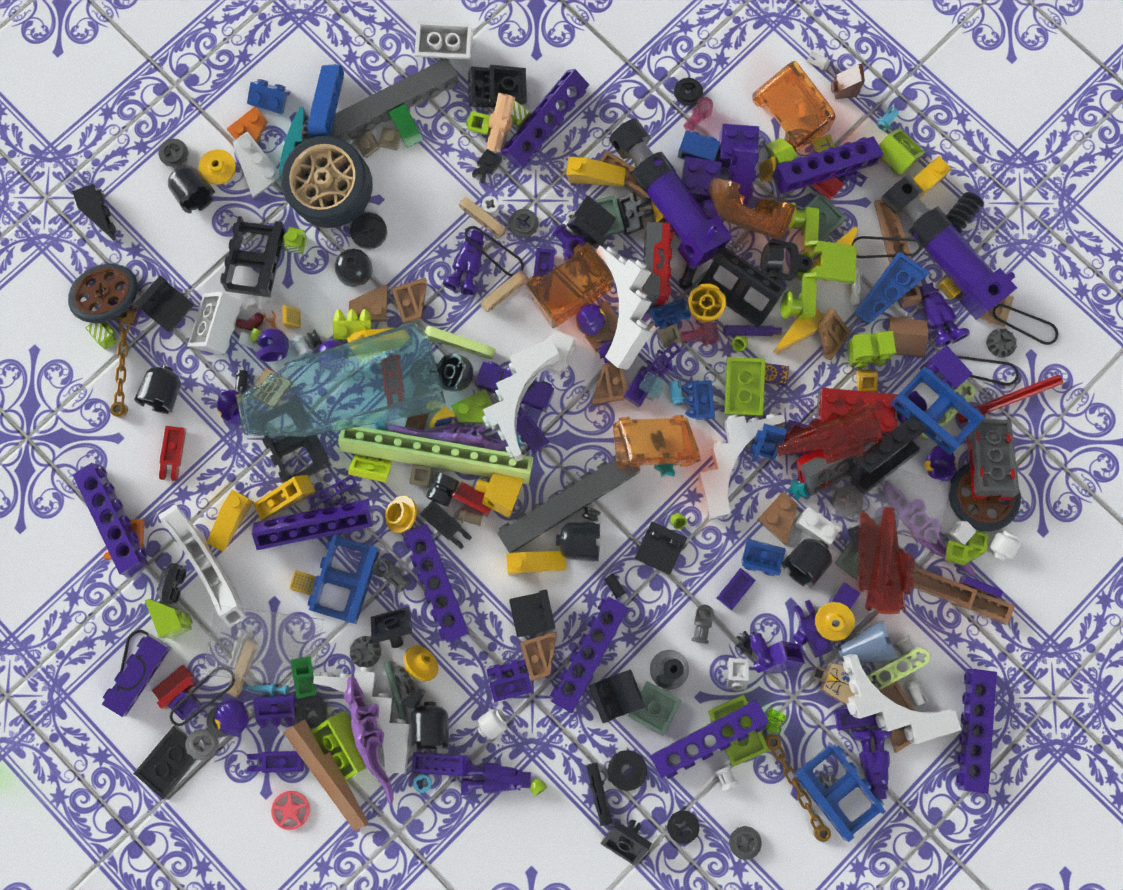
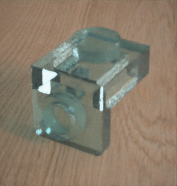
M648 372L639 388L648 393L646 398L653 402L654 398L657 397L659 399L665 390L662 388L665 381Z

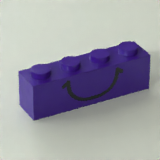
M483 361L476 377L475 385L496 394L495 391L498 390L496 383L513 374L510 368L505 370L500 368L495 362L488 361L487 363ZM534 380L528 387L521 404L546 413L554 394L552 384L545 381L540 383Z
M153 635L141 638L137 644L139 649L135 654L132 653L126 661L127 667L124 671H120L114 679L115 685L112 689L109 688L103 695L105 700L101 705L121 717L127 716L172 648Z

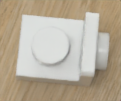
M729 658L727 688L734 691L746 690L749 682V660Z

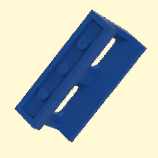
M925 366L890 403L907 419L912 415L927 427V430L923 433L949 455L961 445L985 418L977 408L967 403L963 396L954 392L949 384L941 381L932 370L927 369ZM920 383H925L938 394V399L927 411H922L908 399L909 394ZM950 408L956 409L968 420V424L956 437L950 435L938 424V421Z
M333 535L332 539L329 538L326 545L327 555L322 558L320 563L322 570L320 576L317 575L314 582V587H316L314 595L311 594L308 600L309 610L357 624L373 575L372 567L378 559L380 549ZM338 546L362 553L356 573L352 574L332 567L331 564ZM330 583L350 590L346 607L343 611L320 605L319 601L325 584Z
M829 744L793 774L843 840L850 842L855 838L853 834L879 813L884 814L886 811L882 807L884 805L883 801L879 796H874L870 791V784L864 778L861 779L857 774L859 772L857 767L845 759L846 753L839 745L836 747V745ZM830 755H834L844 767L846 773L829 788H825L813 773V769ZM855 788H860L870 801L871 807L854 821H850L840 809L838 803Z

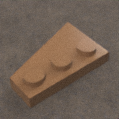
M897 681L879 690L894 703L916 711ZM905 726L891 730L892 735L890 739L894 753L911 744L905 737Z

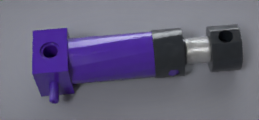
M637 118L628 120L611 134L609 141L622 159L631 157L637 167L632 175L644 192L648 194L665 220L670 223V227L681 241L677 250L691 270L714 258L722 246H727L733 236L718 216L711 220L709 219L664 153H652L647 146L651 137Z
M908 174L894 184L881 199L895 215L903 211L914 223L908 232L921 243V247L927 251L963 293L964 297L959 301L973 318L977 320L1017 289L1011 281L1015 278V274L1009 272L1006 275L1001 268L993 272L954 227L951 220L939 206L929 210L921 202L922 200L919 199V196L924 191Z

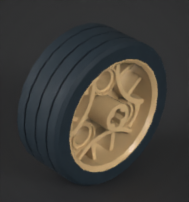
M316 136L296 146L288 155L281 173V188L289 205L307 222L318 227H340L356 219L368 205L373 190L372 175L364 159L347 141L333 136ZM324 162H327L325 167H321ZM349 162L348 168L341 173L338 168ZM307 172H310L307 181L304 180L305 174ZM348 185L345 190L341 191L342 186ZM316 191L315 196L310 197V194ZM334 200V205L326 206V202Z

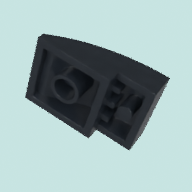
M490 65L489 68L470 67L468 71L469 107H496L498 93L515 97V101L519 104L527 103L526 68Z

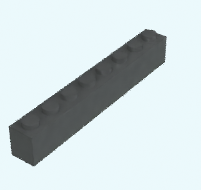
M444 58L337 112L330 136L338 137L345 141L354 139L360 133L372 130L379 123L389 121L391 119L389 111L403 104L406 105L407 109L419 106L425 100L435 98L445 90L453 89L459 84L458 75L449 59Z
M629 451L617 453L613 456L614 460L609 463L606 461L597 466L598 470L592 474L589 471L580 477L581 481L576 484L574 481L564 487L565 491L560 494L558 492L553 493L548 497L549 501L542 504V502H539L532 507L533 511L526 514L524 512L515 518L516 521L511 525L506 523L501 526L497 534L507 551L514 553L639 474L641 469Z

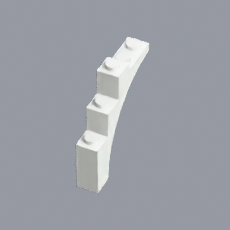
M599 246L596 253L605 261L612 272L619 297L617 330L612 345L605 357L617 368L628 370L652 333L647 328L648 324L641 320L652 303L646 298L647 294L641 291L651 272L646 269L647 265L638 259L633 261L623 256H618V251L611 246L607 248Z
M551 337L509 357L511 363L508 366L513 375L496 383L498 390L495 392L500 402L483 409L485 416L482 418L486 427L491 426L493 432L497 430L502 441L506 440L508 444L505 447L510 458H515L516 462L523 459L518 446L516 432L520 403L535 378L547 367L560 360L559 352Z
M738 414L727 417L723 425L728 443L726 441H719L711 448L716 469L714 470L713 467L705 468L698 475L709 520L726 517L731 514L728 500L729 480L732 468L739 454L756 437L757 431L762 430L764 423L775 427L782 426L785 423L783 414H769L765 419L759 420V417L748 420V423H746L745 416L739 417Z
M177 505L159 514V519L178 542L200 576L219 617L229 628L245 619L246 614L236 588L226 578L221 563L210 551L205 536L195 525L193 526Z
M849 654L843 656V667L850 678L849 687L852 693L855 694L848 697L849 703L847 704L848 710L853 717L863 718L877 713L876 722L882 730L891 731L905 726V737L910 743L914 744L962 730L956 710L946 709L936 712H917L902 707L884 696L871 683L862 669L857 655Z
M360 667V671H355L354 677L363 691V699L366 705L375 703L379 707V717L376 718L377 729L384 732L382 744L384 771L405 774L407 773L410 724L407 723L406 719H395V722H392L394 698H389L390 694L378 693L376 697L377 672H372V668ZM320 672V676L314 675L313 684L329 686L345 693L347 679L352 677V674L340 673V677H332L330 672Z

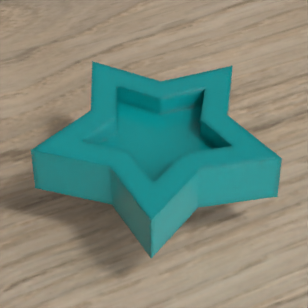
M662 458L659 464L654 465V469L660 472L661 478L666 475L675 476L673 470L675 463L667 462Z
M794 479L791 481V488L788 491L794 494L797 500L800 497H808L810 495L805 489V483H798Z

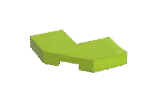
M976 531L966 545L949 541L947 543L945 560L964 566L987 552L989 534Z

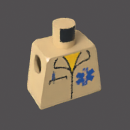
M832 663L827 665L826 670L815 667L812 678L822 681L819 690L847 706L849 703L848 697L855 694L850 690L849 674L845 672L844 667Z

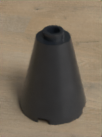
M664 650L656 654L652 659L650 675L659 687L668 690L676 689L687 680L689 665L681 653L675 650ZM672 665L675 667L674 673L670 671Z

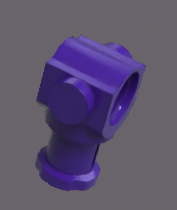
M566 224L560 225L552 233L554 237L561 241V247L565 250L563 256L568 262L573 263L574 261L581 260L584 257V253L587 252V248L590 247L589 243L583 238L581 239L576 235L572 236L567 230ZM574 247H578L581 249V251L579 253H574L572 249Z

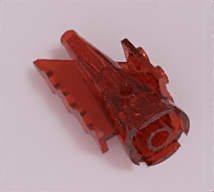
M871 402L855 410L850 407L845 415L833 412L825 421L813 418L808 426L803 427L799 424H793L790 431L786 432L784 442L776 445L779 456L823 450L826 462L829 464L866 453L863 444L882 441L883 437Z
M883 507L880 527L865 511H860L858 527V582L856 588L860 592L868 590L865 609L871 611V608H875L877 613L898 614L900 609L905 612L904 593L910 595V589H913L914 580L911 577V569H914V558L911 557L912 555L898 545L895 508Z

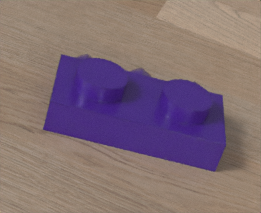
M294 695L254 698L255 719L261 728L266 727L268 718L276 728L281 724L282 717L288 726L291 727L294 724L296 718Z

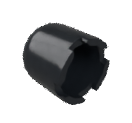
M183 165L174 169L168 178V188L184 212L190 214L192 210L198 209L202 211L213 201L212 195L215 193V190L196 167Z
M162 365V367L150 368L145 373L134 401L142 407L145 404L152 406V411L158 413H172L181 386L180 378L173 372L171 367Z
M579 522L565 524L561 529L560 535H556V546H560L562 556L570 560L599 561L600 546H596V539L600 537V524Z
M808 538L804 539L784 559L782 567L784 569L788 568L791 572L789 576L803 587L808 584L809 588H812L831 565L832 555L824 541Z
M424 702V706L415 708L411 713L409 748H413L415 744H417L416 749H436V746L441 745L443 749L449 748L448 713L443 707L436 706V702Z

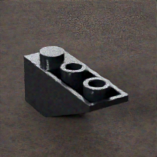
M94 184L72 191L77 208L115 241L114 233L117 231L113 222H110L109 216H111L108 206L104 204L103 200L106 198L102 189H98Z

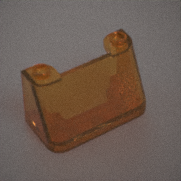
M796 61L787 64L752 95L756 106L761 108L766 106L786 132L785 141L793 146L795 152L810 144L813 139L819 138L830 131L836 118L832 107Z
M712 178L709 194L719 217L723 221L773 239H781L785 236L796 205L762 198L758 201L754 210L742 205L745 197L740 195L738 191L740 184Z
M589 242L576 246L573 250L572 258L544 277L534 275L527 280L526 288L552 329L577 314L584 305L592 304L613 288V275Z
M676 415L665 419L630 420V417H621L619 421L613 424L617 470L628 469V466L640 467L642 465L675 464L680 465V467H688L701 461L700 451L689 420L684 418V415Z

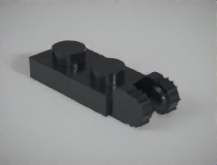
M433 500L420 513L422 518L461 550L464 547L463 544L453 537L456 532L459 531L469 541L472 538L455 519Z

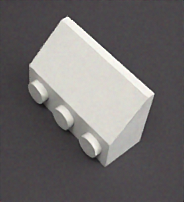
M417 21L415 57L470 60L473 43L472 24Z
M223 292L203 294L187 347L213 354H225L230 346L229 340L235 330V321L240 313L242 301Z

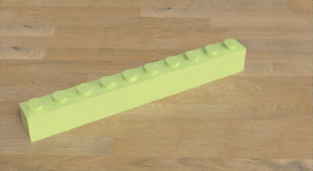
M348 424L342 425L338 439L341 452L488 478L497 473L524 479L523 484L528 485L533 467V457L522 455L523 459L516 462L515 458H510L507 452Z

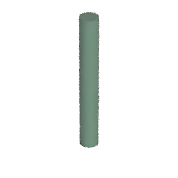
M392 661L384 662L399 719H407L405 707L400 703L402 696L394 678Z

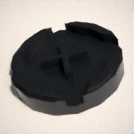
M371 212L359 215L352 221L350 226V234L354 243L360 248L367 250L375 249L382 245L388 233L383 218Z

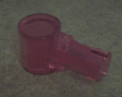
M702 97L698 100L696 108L692 111L693 114L683 124L686 130L689 129V132L693 131L700 121H704V119L712 115L713 102L710 98ZM702 105H708L710 107L707 111H703L700 109Z
M705 322L700 327H697L696 330L681 332L682 343L699 341L708 345L720 341L716 322Z

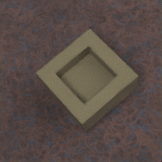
M383 127L379 140L380 147L397 151L401 138L398 130Z
M370 131L355 141L365 158H368L381 148L374 134Z
M675 324L657 330L663 348L669 347L674 342L676 344L682 342L677 325Z
M413 464L409 483L429 487L432 468Z

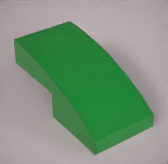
M405 104L388 112L406 148L423 140Z
M311 656L291 659L296 699L316 695L315 684H313L314 675Z

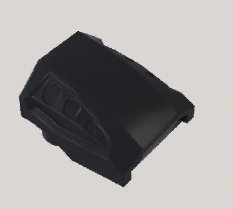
M171 563L162 571L156 590L160 602L167 604L178 602L181 588H178L177 584H182L186 577V569L182 565Z

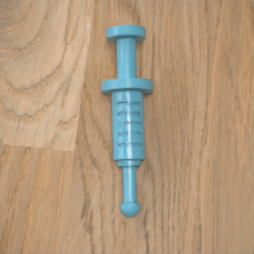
M271 683V685H244L242 687L243 690L248 689L259 693H270L271 696H274L276 692H283V695H288L289 692L288 685L277 687L276 683Z

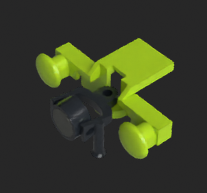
M792 202L786 208L784 226L787 230H791L792 227L801 228V235H804V252L799 254L795 243L772 238L763 248L760 268L762 272L767 273V276L779 284L783 280L792 281L795 277L802 281V292L798 295V298H793L791 291L784 293L780 304V314L784 319H787L789 315L797 316V318L810 320L816 315L817 279L854 284L856 282L857 246L819 241V209L806 207L804 210H797L796 204ZM784 248L790 254L791 264L788 274L780 272L784 261ZM817 254H820L821 266L816 265L812 269V259Z

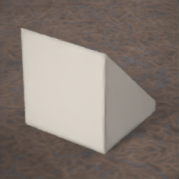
M241 331L238 343L241 346L253 348L254 342L251 340L250 335Z

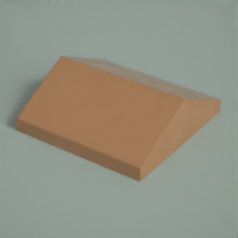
M889 317L888 331H893L896 348L895 355L924 358L928 341L927 321Z

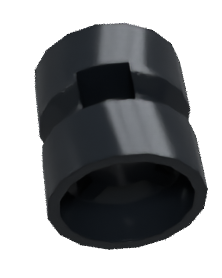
M436 472L432 481L434 486L429 488L425 497L440 505L449 507L452 500L451 493L456 491L459 481L446 474Z

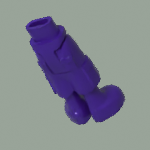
M470 230L468 237L483 250L484 235L478 231ZM466 238L452 265L455 272L452 277L444 278L443 285L457 292L462 274L465 272L466 277L460 292L464 295H475L478 288L473 284V279L479 275L482 253Z
M933 283L919 288L931 329H936L938 337L936 344L938 348L948 346L950 343H956L970 335L969 329H958L954 324L956 315L947 304L943 295L938 293L939 289H935ZM943 325L946 326L949 334L946 333Z
M881 728L872 729L875 742V751L872 752L871 730H855L854 737L860 741L863 749L859 753L860 765L863 769L865 780L871 786L870 791L874 796H879L880 799H887L886 790H888L890 755L889 751L884 750V742L886 738L892 735V731H885Z
M468 757L467 776H484V780L462 778L461 795L467 796L470 791L475 789H482L484 793L494 794L500 791H515L517 789L521 791V788H530L531 772H522V769L518 771V769L488 762H486L484 767L474 765Z

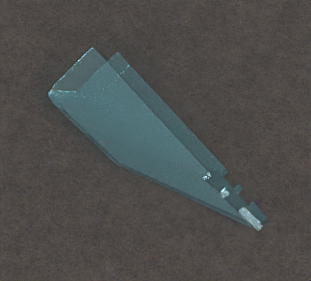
M415 322L286 362L284 364L285 367L275 374H269L268 379L258 386H252L236 397L244 434L307 437L440 410V407H444L446 402L443 391H436L442 388L438 372L431 373L437 370L434 355L427 356V354L433 352L430 339H427L428 334Z

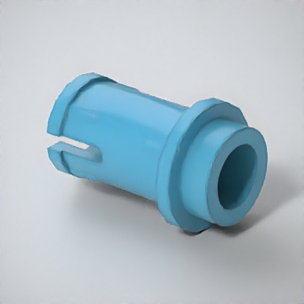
M890 106L883 117L878 119L877 127L883 131L890 129V124L898 116L899 111Z
M681 381L670 382V402L673 406L683 405L685 397L682 394Z

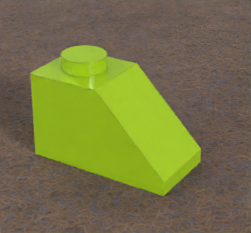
M782 138L764 145L769 157L776 158L777 165L781 162L793 161L798 157L793 146Z

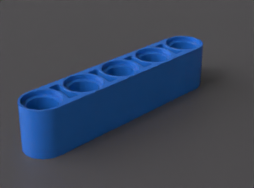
M341 64L322 65L307 125L310 137L331 135L344 79V71Z

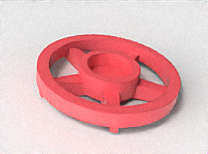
M287 791L280 794L274 800L271 809L274 822L285 830H294L301 827L307 821L310 813L308 800L297 791ZM291 794L299 796L304 803L297 805L295 802H292ZM288 795V802L284 806L276 805L281 797ZM306 806V814L301 822L297 815L299 809ZM275 808L282 811L284 817L281 823L276 817ZM292 818L298 823L296 826L283 825L287 819Z

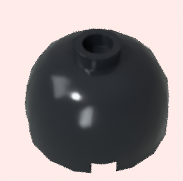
M355 248L347 249L336 258L335 273L344 285L349 287L364 285L371 278L373 272L372 262L363 251Z
M456 353L443 356L436 369V375H439L437 383L442 389L457 392L464 390L470 385L474 376L471 362L466 357Z

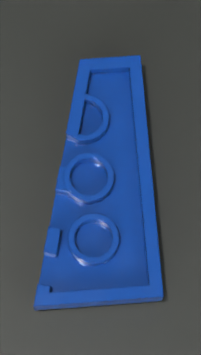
M899 251L853 314L867 324H870L930 274V272Z

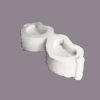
M272 295L270 298L262 296L253 297L245 301V311L256 306L260 310L262 309L261 304L274 303Z

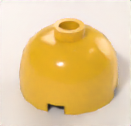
M712 284L699 285L691 291L688 299V310L691 316L703 323L717 320L723 314L726 306L724 293L722 294L719 288Z

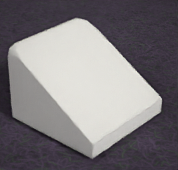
M956 521L946 532V535L961 544H966L976 533V530L968 521Z

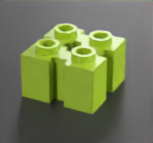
M893 331L877 332L876 334H857L846 344L849 366H856V368L867 367V363H872L874 366H883L887 361L891 360L890 357L896 354Z

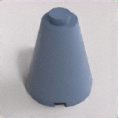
M883 621L874 624L840 645L841 650H838L842 662H844L843 656L849 654L857 655L860 663L887 661L896 658Z

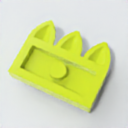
M340 309L334 314L332 321L334 339H347L356 332L372 329L371 316L366 309L361 312L359 319L353 309L348 312L346 319Z
M356 454L350 464L348 475L386 483L391 471L392 462L386 459H382L379 462V458L368 457L366 459V456Z

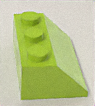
M346 710L327 719L311 732L323 754L331 752L345 780H348L367 767H365L364 761L356 747L351 725L352 719Z

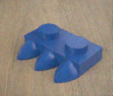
M685 299L649 310V315L655 327L662 329L668 323L677 325L680 319L689 321L691 317Z
M692 381L684 385L683 389L686 392L693 393L686 397L684 402L694 406L687 410L685 415L695 420L714 419L712 381Z

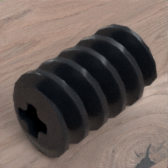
M965 192L946 216L961 234L962 229L967 227L966 223L971 222V218L976 216V213L980 211V207L984 206V202L978 195Z

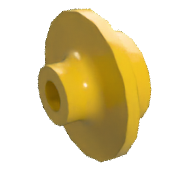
M215 149L203 155L199 163V171L210 184L220 185L232 179L236 171V163L230 153L225 150Z
M408 496L395 498L388 505L385 512L388 529L399 534L407 532L416 520L417 506L414 500Z
M840 602L824 604L815 616L817 631L828 640L839 641L845 639L854 629L855 618L853 612L848 606ZM835 619L839 620V624L836 626L832 625V621Z
M419 645L411 646L406 650L404 663L406 671L411 677L425 682L431 681L437 676L438 663L429 650Z

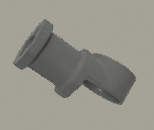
M381 558L374 562L372 567L374 574L390 581L397 588L398 593L402 592L411 583V580L406 579L401 574L400 569L387 558ZM379 563H383L386 566V572H382L379 569Z
M701 605L696 609L694 622L696 627L691 641L709 644L707 638L714 616V611L709 605ZM701 608H707L710 611V616L707 619L700 617L699 611Z

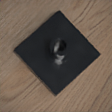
M409 607L371 617V638L373 644L390 639L391 647L399 648L404 644L401 636L412 633Z
M630 820L627 827L616 821L603 837L600 844L635 866L650 849L652 843L638 834L641 824L638 822L636 827H634L636 820Z

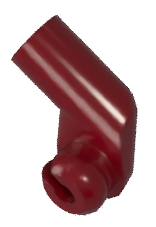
M257 312L248 320L238 318L236 327L250 331L253 328L257 329L262 325L264 315Z

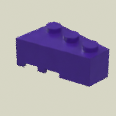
M733 143L725 191L726 203L748 205L749 199L752 200L753 188L751 186L752 181H755V167L759 159V151H757L755 145Z

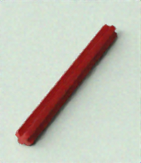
M1056 375L974 408H977L984 415L1059 386L1063 383V379L1060 375ZM957 414L960 423L968 421L962 414Z

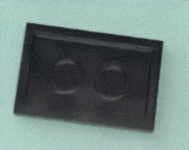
M173 725L133 773L162 799H166L198 760H193V757L187 754L185 743L188 736L176 725Z

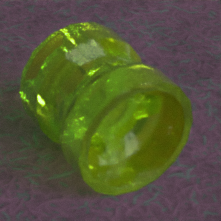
M769 708L767 711L769 723L766 724L767 728L765 729L780 735L781 725L786 721L787 716Z

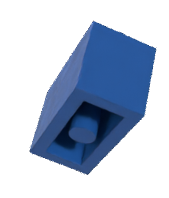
M685 131L677 157L681 159L692 157L715 161L721 141L711 136H702L696 131Z

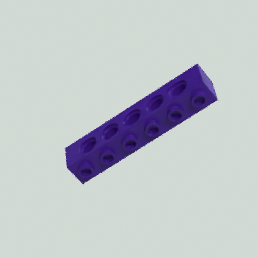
M576 69L567 70L500 151L515 167H524L530 162V157L533 153L541 149L542 142L553 134L552 130L563 122L565 114L570 112L575 107V102L585 95L589 84ZM567 89L570 90V95H569V96H568V94H567ZM556 102H558L559 104L558 110L556 108ZM545 116L548 117L547 123L545 122ZM534 129L537 131L536 137L533 134ZM523 142L526 145L525 150L522 149Z
M874 136L869 138L863 137L856 142H846L839 147H830L823 152H814L807 157H797L787 163L781 162L776 166L772 177L780 193L784 194L876 165L884 154Z
M90 463L72 476L118 573L131 576L149 565L146 559L147 554L138 542V535L130 526L131 521L122 509V502L114 493L115 487L109 482L106 469L101 465Z
M369 499L254 522L252 536L256 549L262 550L372 527L373 513Z
M424 524L405 532L406 538H403L406 548H411L413 556H410L413 566H418L420 574H417L420 584L426 587L427 592L424 595L427 603H432L434 608L431 613L434 621H439L441 626L438 632L442 641L446 640L447 643L470 635L428 525ZM420 543H425L427 546L423 553L417 552L416 549ZM427 561H432L434 564L433 569L430 571H425L423 568L424 563ZM432 580H440L441 585L438 589L431 588L430 583ZM446 597L448 600L447 605L443 608L438 607V599ZM448 615H452L455 618L452 626H446L444 623V619Z
M609 596L606 600H601L597 608L600 610L598 616H593L588 624L591 628L588 634L583 633L578 643L581 645L579 651L574 650L569 659L572 664L569 669L564 668L559 677L562 680L560 686H555L550 694V697L553 698L551 702L570 713H573L629 607ZM608 613L612 616L613 621L611 624L603 623V614ZM594 631H601L603 633L602 641L596 642L593 640L592 634ZM585 648H591L594 651L592 659L584 658L583 650ZM577 665L584 668L585 672L581 677H577L573 673V669ZM566 683H572L575 686L573 694L568 695L564 692L563 688Z
M967 669V672L964 674L966 690L962 696L964 712L961 714L963 730L959 736L961 753L958 754V764L960 765V770L956 776V784L960 790L989 793L997 672ZM977 685H980L982 688L980 695H977L975 692ZM976 705L980 707L979 715H976L974 713V707ZM974 725H977L979 728V733L976 736L972 732ZM973 745H975L978 750L977 754L974 756L971 753V747ZM972 765L976 768V773L973 776L969 773Z
M756 699L651 754L650 758L660 777L666 776L667 779H670L678 774L677 770L683 767L687 770L696 765L694 761L700 758L704 761L712 757L713 751L717 749L723 751L731 747L730 742L736 739L738 742L743 741L749 737L748 733L755 730L757 733L767 728L766 724L769 723V720ZM747 716L751 718L752 724L749 727L742 726L740 723L742 717ZM731 726L734 729V734L732 736H725L722 732L723 727ZM707 735H712L716 738L714 745L709 746L705 743ZM691 744L696 745L698 753L695 755L689 754L687 746ZM670 755H679L680 763L673 764L669 759Z

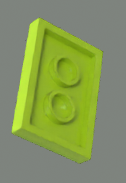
M727 357L724 414L763 416L765 359Z
M741 695L707 710L711 721L714 722L743 707L748 702L745 696ZM744 716L740 719V723L744 727H749L752 724V720ZM725 726L722 732L725 736H732L734 729L731 726ZM753 730L748 733L749 737L743 741L738 742L736 739L730 742L731 747L725 749V752L732 767L769 751L761 731L756 733Z

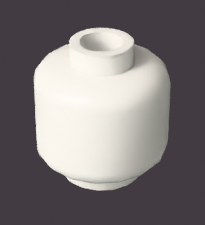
M1006 531L997 533L990 545V549L994 552L993 556L1003 561L1005 558H1014L1020 546L1019 541H1017L1018 537Z
M490 709L478 719V732L484 738L495 739L506 731L507 717L501 710Z

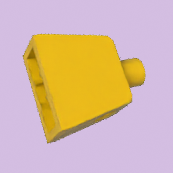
M494 473L490 482L478 479L475 490L485 493L482 502L485 506L510 518L524 479Z

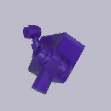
M797 631L793 636V639L797 642L796 644L779 641L768 647L761 633L751 635L750 646L759 659L754 662V669L757 673L768 672L777 674L805 664L801 646L807 643V637L802 632Z

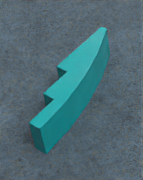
M304 107L299 108L284 142L279 168L280 180L283 165L288 155L296 146L302 143V127L308 120Z

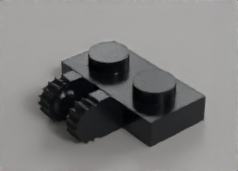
M633 192L617 199L625 234L629 235L644 229L642 218L652 216L654 210L646 209L640 212L639 208L651 204V199L644 198L637 201L636 194Z

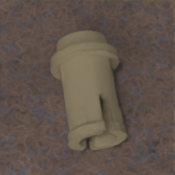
M465 508V510L461 509L458 520L461 523L467 522L481 526L483 514L467 511V508Z

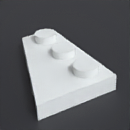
M245 132L232 143L254 199L280 178L278 169L251 135Z

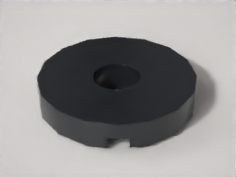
M631 750L619 751L613 755L607 768L608 777L612 784L624 791L639 788L646 780L648 772L643 757ZM624 765L632 766L633 773L630 776L622 774V767Z

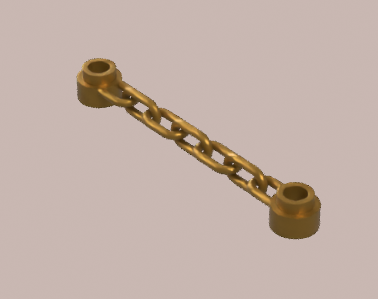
M130 309L126 311V318H123L122 315L117 317L120 321L121 341L118 343L117 356L119 358V366L116 368L115 376L117 391L114 394V403L111 405L110 411L113 416L122 418L128 413V407L124 404L123 383L126 381V368L124 365L125 358L128 355L126 338L130 329V323L135 319V314ZM122 323L127 324V329H122ZM121 346H125V355L124 353L120 354ZM119 370H120L121 372L123 371V379H122V378H119V379H118V377H119ZM117 395L119 397L122 396L121 402H117ZM117 406H120L119 412L115 411Z
M775 734L767 735L764 740L768 749L772 751L776 760L782 762L784 766L783 773L787 781L795 786L800 805L803 809L808 810L811 816L810 823L814 828V837L820 842L828 841L831 837L830 829L823 824L818 815L813 813L811 809L812 802L808 794L800 789L798 779L795 777L791 781L787 774L790 770L792 773L795 771L785 761V752L781 747L780 738ZM773 738L776 740L775 746L770 745V740ZM777 749H780L782 755L779 754V757L775 752ZM803 794L805 795L808 803H805V805L803 804L800 796L803 797ZM818 819L820 825L815 826L813 820L817 821ZM820 831H826L825 837H820Z

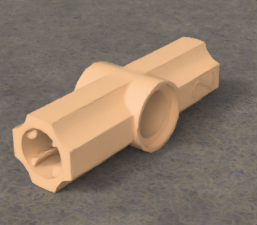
M498 93L495 111L489 119L490 133L486 146L488 150L500 152L504 147L506 135L512 127L511 113L515 97Z

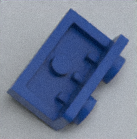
M257 79V81L250 82L247 104L283 114L287 95H290L291 91L286 90V86L280 84L273 86L269 85L266 80Z
M764 423L762 430H758L756 433V443L753 442L750 453L753 454L752 461L756 462L758 455L776 459L787 430Z
M747 538L741 559L742 566L749 571L759 570L768 576H780V568L786 549Z

